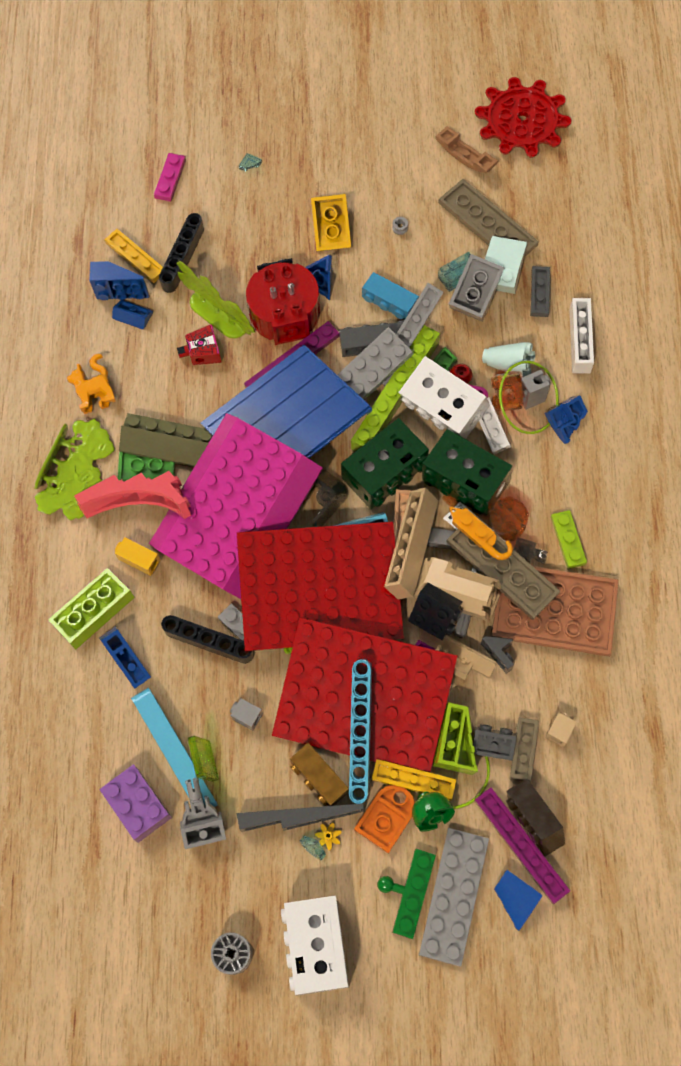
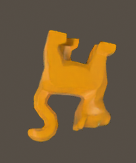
M101 354L93 355L89 361L91 368L100 372V375L86 380V375L81 365L77 364V369L72 371L71 375L67 377V381L75 386L76 393L82 401V404L79 406L84 414L93 411L92 399L100 397L99 406L101 409L108 408L110 402H116L114 392L109 384L108 371L104 366L97 364V360L103 358Z

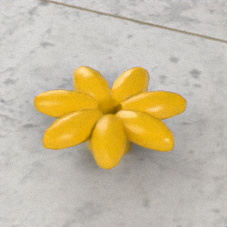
M331 823L328 829L324 824H321L322 832L315 833L316 837L322 838L318 846L321 847L326 843L328 850H331L332 843L340 844L336 837L342 831H334V823Z

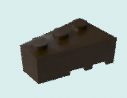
M528 779L506 791L508 797L506 802L512 811L515 810L519 822L527 829L533 842L544 857L565 845L563 826Z

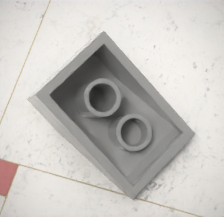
M471 254L451 297L449 307L483 322L504 267Z

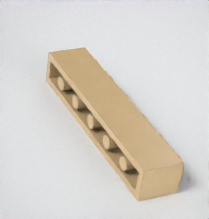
M426 487L410 491L384 587L397 599L414 597L438 504V500Z

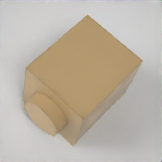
M558 712L545 738L564 747L577 722L573 720L574 718L571 715Z

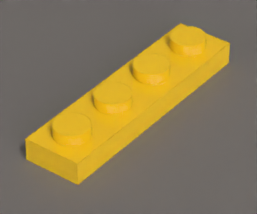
M114 230L104 239L108 246L153 284L159 279L163 267L120 230Z
M376 759L372 775V781L403 787L418 793L438 792L446 796L450 801H452L457 780Z

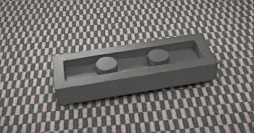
M532 266L530 316L548 317L550 267Z

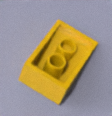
M346 194L311 198L316 250L326 251L351 248Z

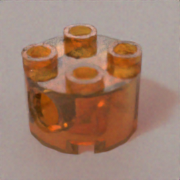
M519 372L508 373L504 380L502 403L505 411L522 409L520 405L523 404L522 382L517 381V378H521ZM496 374L495 377H491V386L495 390V396H492V404L498 411H501L499 388L504 374ZM510 389L509 393L504 396V391Z
M507 496L495 502L492 506L488 526L504 541H514L524 533L529 513L522 502Z

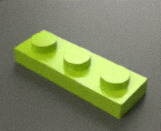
M570 510L551 514V520L567 569L586 565L587 560Z

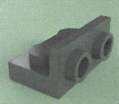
M485 724L475 727L474 754L513 761L516 733H512V729L500 728V730H494L492 726Z

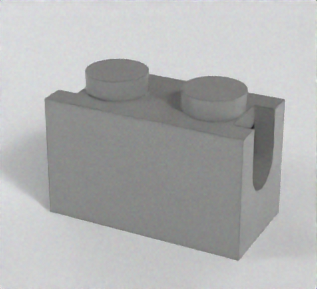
M542 370L521 378L517 395L525 410L546 401L551 383L547 375L543 376Z

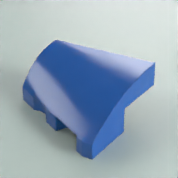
M578 395L567 399L544 414L557 436L564 444L570 442L571 434L574 430L578 429L581 419L586 416L588 411L581 396Z
M508 870L505 871L494 888L504 905L503 907L513 921L514 927L520 931L543 895Z

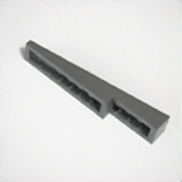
M363 804L236 814L241 832L281 823L283 831L361 813L364 812Z

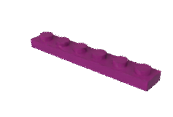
M327 321L244 383V387L250 386L303 345L316 355L340 337L339 332Z
M489 788L474 800L552 904H555L570 892L569 888L492 788Z

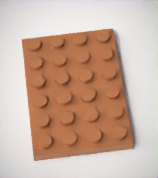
M534 567L560 590V594L534 620L528 617L498 589L497 594H500L494 613L491 637L513 639L514 642L611 656L619 580Z

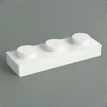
M488 397L487 400L490 406L479 422L492 453L495 455L510 448L511 445L492 401Z

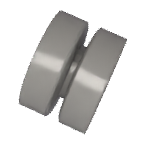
M225 933L219 936L211 949V959L214 966L220 972L229 975H237L244 972L251 964L253 957L251 944L245 937L237 933ZM230 950H235L234 958L228 956Z

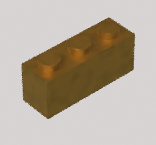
M309 743L290 758L292 764L290 768L297 776L301 774L306 779L304 784L310 791L314 789L319 794L317 798L324 806H335L349 793V788Z

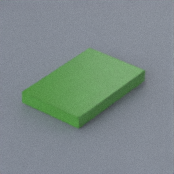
M119 452L117 478L118 480L122 479L123 482L140 473L146 479L149 477L151 480L167 471H170L173 476L175 474V463L172 461L166 462L161 459H151Z

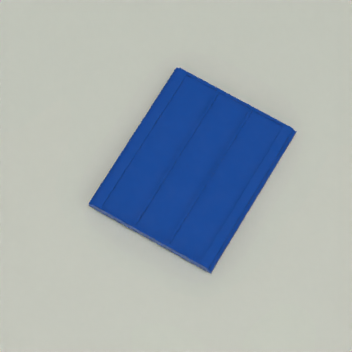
M303 345L200 424L213 436L227 413L250 424L307 458H311L364 415H368L372 408L309 348Z

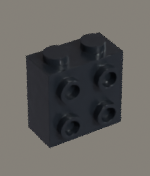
M427 583L420 591L408 621L438 639L443 640L447 634L450 636L456 627L453 623L459 619L462 613L460 607L463 602L436 586Z

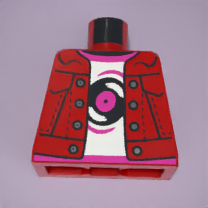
M212 324L186 334L187 345L177 347L179 358L190 356L192 365L221 363Z

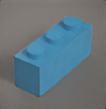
M374 272L362 287V297L364 300L378 305L384 311L391 312L398 319L405 320L419 298L418 295Z

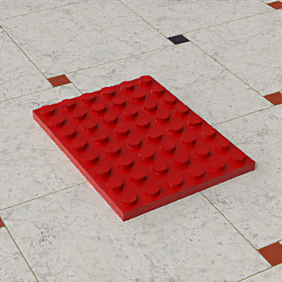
M393 522L236 532L245 652L293 648L300 617L392 640L404 639L400 599H397L384 587L395 549Z
M300 617L272 736L302 744L309 743L314 747L350 756L352 667L359 659H367L372 664L370 761L376 762V759L430 773L458 655ZM359 663L357 671L360 674H366L368 670L367 665ZM360 683L357 685L356 689L359 694L364 695L367 693L365 684ZM359 704L356 706V712L359 715L366 714L367 709L364 705ZM362 725L356 726V733L359 736H364L366 728ZM362 746L355 748L356 755L361 757L366 754Z

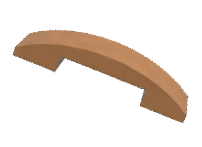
M448 126L435 136L436 140L450 155L475 171L487 173L498 163V160L488 153L484 152L481 154L460 140V134Z

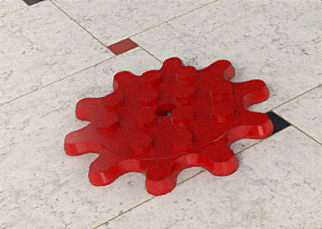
M512 77L508 80L509 88L505 91H499L494 87L486 89L485 94L491 101V104L488 106H478L474 112L477 118L488 122V125L480 130L481 138L484 140L490 138L499 139L501 141L499 145L501 154L507 155L513 148L518 147L524 149L529 158H534L538 153L537 146L539 144H547L553 148L559 146L561 138L555 133V129L567 128L572 122L569 116L561 115L557 111L558 108L565 104V96L561 94L552 97L547 96L544 92L546 83L543 80L535 81L531 87H524L517 77ZM519 116H525L527 119L521 121Z

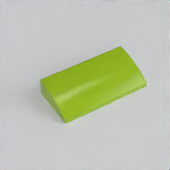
M107 568L48 620L76 650L135 597Z

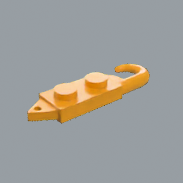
M449 507L453 519L452 524L476 545L483 548L497 560H505L511 556L513 547L509 541H506L508 546L507 552H498L493 547L496 542L494 531L467 508Z

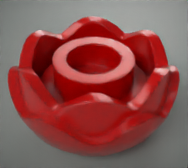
M457 364L450 371V373L467 384L472 380V370L465 364Z

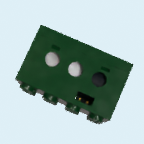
M398 418L341 463L342 479L372 510L375 506H381L386 497L389 495L393 496L396 493V489H399L401 485L408 484L416 473L422 472V464L429 455V449Z
M446 429L422 464V480L426 485L439 489L443 495L451 496L458 503L461 502L469 506L476 514L487 517L510 483L513 466Z

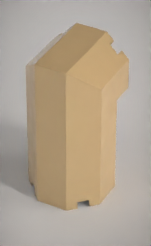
M431 557L430 560L425 558L419 574L414 598L417 599L424 586L430 583L461 600L463 603L460 610H462L463 614L486 621L490 619L488 615L492 616L494 614L500 594L496 593L497 589L501 590V583L498 579L464 570L458 566L455 570L452 568V563L435 557Z

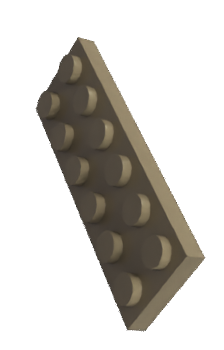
M464 179L459 181L438 200V203L488 246L492 236L527 242L524 257L538 246L539 241Z
M459 529L446 541L482 575L498 579L501 583L500 591L532 620L560 594V590L514 549L508 559L497 560L483 548L476 545ZM495 533L496 542L493 547L500 553H506L508 550L506 542Z

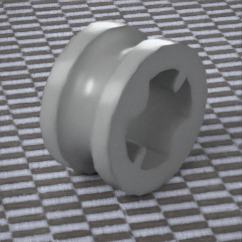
M397 217L393 220L392 229L395 234L403 235L407 232L408 221L404 217Z

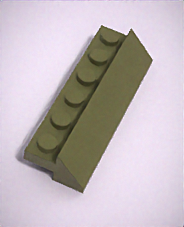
M127 413L124 425H121L119 452L195 467L213 436L205 428Z

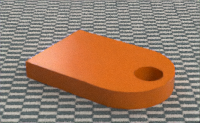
M395 785L381 789L354 828V831L389 854L412 819V807L415 802L411 793L407 789ZM399 792L403 793L406 797L405 802L401 804L396 803L394 800V795Z

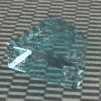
M246 153L239 164V169L248 171V169L257 168L262 164V159Z
M303 836L300 839L302 846L317 859L322 860L326 856L317 839Z

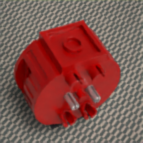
M292 258L281 259L272 263H263L257 266L258 272L253 274L246 288L249 316L255 330L269 340L274 339L275 345L306 338L310 335L309 331H312L316 326L320 316L319 288L313 274L304 266L293 264Z

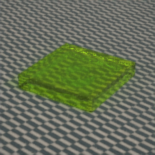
M197 736L188 737L196 777L212 782L219 780L210 740Z

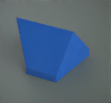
M327 255L305 268L315 277L319 293L330 300L332 256Z

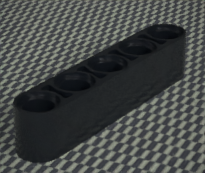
M191 213L186 218L160 272L159 280L163 291L166 293L174 292L181 281L177 271L183 273L177 262L181 261L188 266L204 232L202 217L198 213Z
M172 615L164 617L161 622L162 629L170 638L243 664L251 662L254 657L253 651H249L246 656L239 655L240 651L245 649L243 640ZM171 623H175V624H176V627H175L174 629H172V630H168V629H167V626H168L169 624H171ZM188 630H194L191 636H185V633ZM206 636L213 637L209 643L203 642ZM226 642L231 644L228 649H221L222 644Z

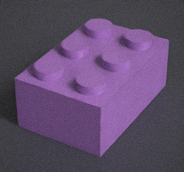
M134 764L99 789L133 840L137 843L172 818Z

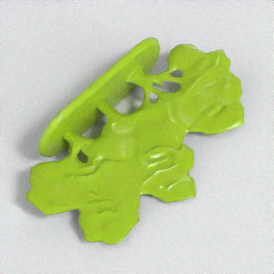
M181 261L177 262V265L183 272L177 271L179 279L188 289L195 292L190 298V307L195 313L229 338H239L245 333L251 335V332L255 333L254 327L250 325L248 318L238 304L224 301L207 277L200 276L199 279L186 264Z
M92 419L89 422L75 421L73 424L75 436L68 440H65L68 425L65 423L61 428L35 482L34 489L40 488L44 480L48 485L44 491L37 493L35 496L38 511L50 515L62 508L63 514L68 520L79 519L84 516L74 495L103 481L100 479L101 473L99 468L94 467L92 463L94 460L106 458L115 450L113 443L109 440L107 430L100 428V422L96 421V419ZM74 440L83 441L81 445H71V443H75ZM61 446L68 447L70 452L68 459L65 461L55 458ZM52 463H56L58 465V474L56 476H46ZM52 483L56 484L57 487H56V488L52 487V486H51Z

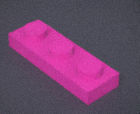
M168 153L154 192L155 199L171 202L186 161L185 156Z

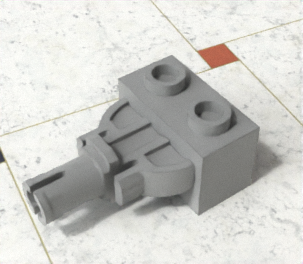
M193 778L194 788L192 787L191 779L186 780L185 784L188 790L191 809L188 801H185V812L182 821H180L184 848L189 849L226 840L221 811L217 812L216 808L210 804L208 796H204L206 803L204 805L198 778Z

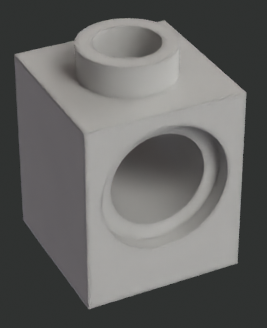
M240 698L238 703L235 702L230 710L232 720L254 731L263 715L262 709Z

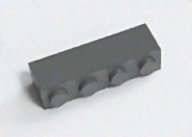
M404 320L397 323H381L379 325H363L356 328L346 327L339 329L342 357L358 356L388 327L396 334Z

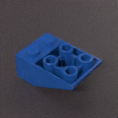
M109 261L90 262L89 281L96 299L125 300L129 298H149L143 276Z

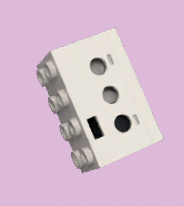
M426 356L399 391L402 397L401 400L409 409H416L419 415L427 421L430 418L440 430L448 429L464 439L468 437L490 406L485 395Z
M336 896L284 903L285 909H281L282 923L287 924V931H284V942L290 949V954H286L287 966L289 969L292 968L293 977H289L290 990L295 991V995H304L349 988Z

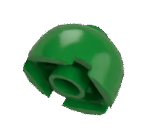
M438 792L421 793L412 807L414 823L421 832L437 829L438 823L443 821L446 824L455 814L449 799Z

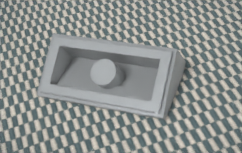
M431 528L427 546L454 550L446 541L455 531Z

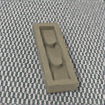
M518 718L510 779L520 781L528 779L531 782L539 726L538 720Z

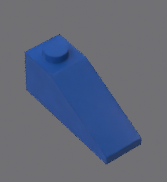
M116 626L99 637L134 689L151 678Z

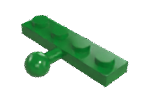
M415 849L405 886L394 883L393 879L389 876L379 878L377 887L382 893L393 891L402 894L392 933L413 939L436 855Z

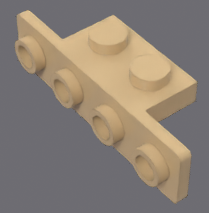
M423 630L420 641L438 651L458 655L453 674L463 680L466 679L471 669L490 677L496 666V661L448 636L440 640Z

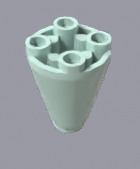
M530 342L489 347V349H484L482 361L487 363L488 366L506 373L512 365L520 361H534L535 351H532L533 344ZM520 364L514 367L508 374L521 379L531 374V364Z

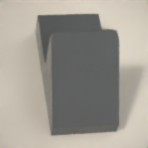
M485 636L482 638L481 645L507 674L513 669L514 660L509 653H504L503 651L512 645L513 639Z

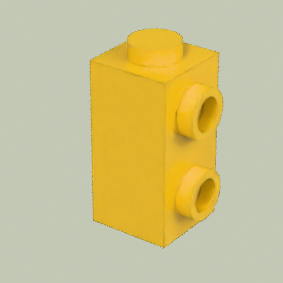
M126 537L115 548V555L118 560L149 576L153 574L161 561L157 553Z

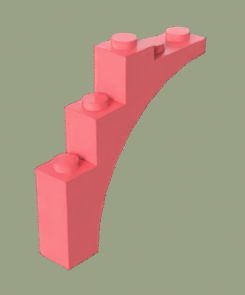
M170 471L152 480L149 477L146 479L140 473L124 482L122 479L118 480L113 475L74 495L80 510L87 519L113 508L137 504L165 507L178 513L183 519L191 516L188 509L191 507L186 497L182 496L180 486H182L181 481L177 475L173 476Z

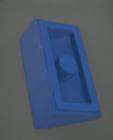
M120 300L113 307L112 318L144 329L153 311Z

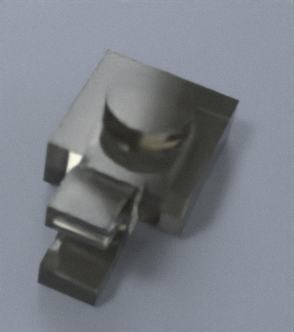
M518 537L514 550L529 563L534 558L536 561L545 564L548 554L547 551L536 549L537 543Z

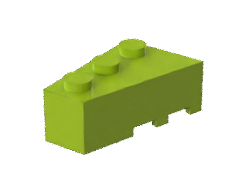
M450 702L446 704L434 756V767L469 775L478 772L467 706Z

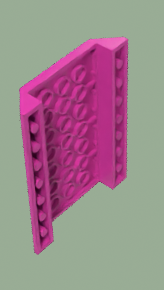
M226 413L181 489L182 496L186 497L191 507L188 509L191 516L183 519L178 513L169 509L149 544L221 589L241 599L236 532L288 529L323 468L296 450L241 419Z

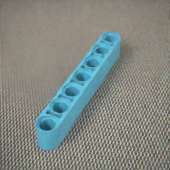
M359 659L352 667L349 797L356 804H361L367 799L370 782L372 664L367 659ZM359 663L367 665L368 670L366 674H360L357 671ZM360 683L365 684L367 687V693L364 695L357 692L356 688ZM362 704L366 707L367 712L365 715H359L356 712L357 705ZM356 726H364L366 734L359 736L355 731ZM357 746H362L365 749L366 754L364 756L356 755L355 748ZM362 767L365 770V776H356L355 768ZM361 788L365 793L364 797L357 798L354 795V789Z
M149 687L131 698L186 794L188 795L185 781L191 779L192 787L194 788L193 778H198L204 805H206L204 796H208L210 804L216 807L218 805Z

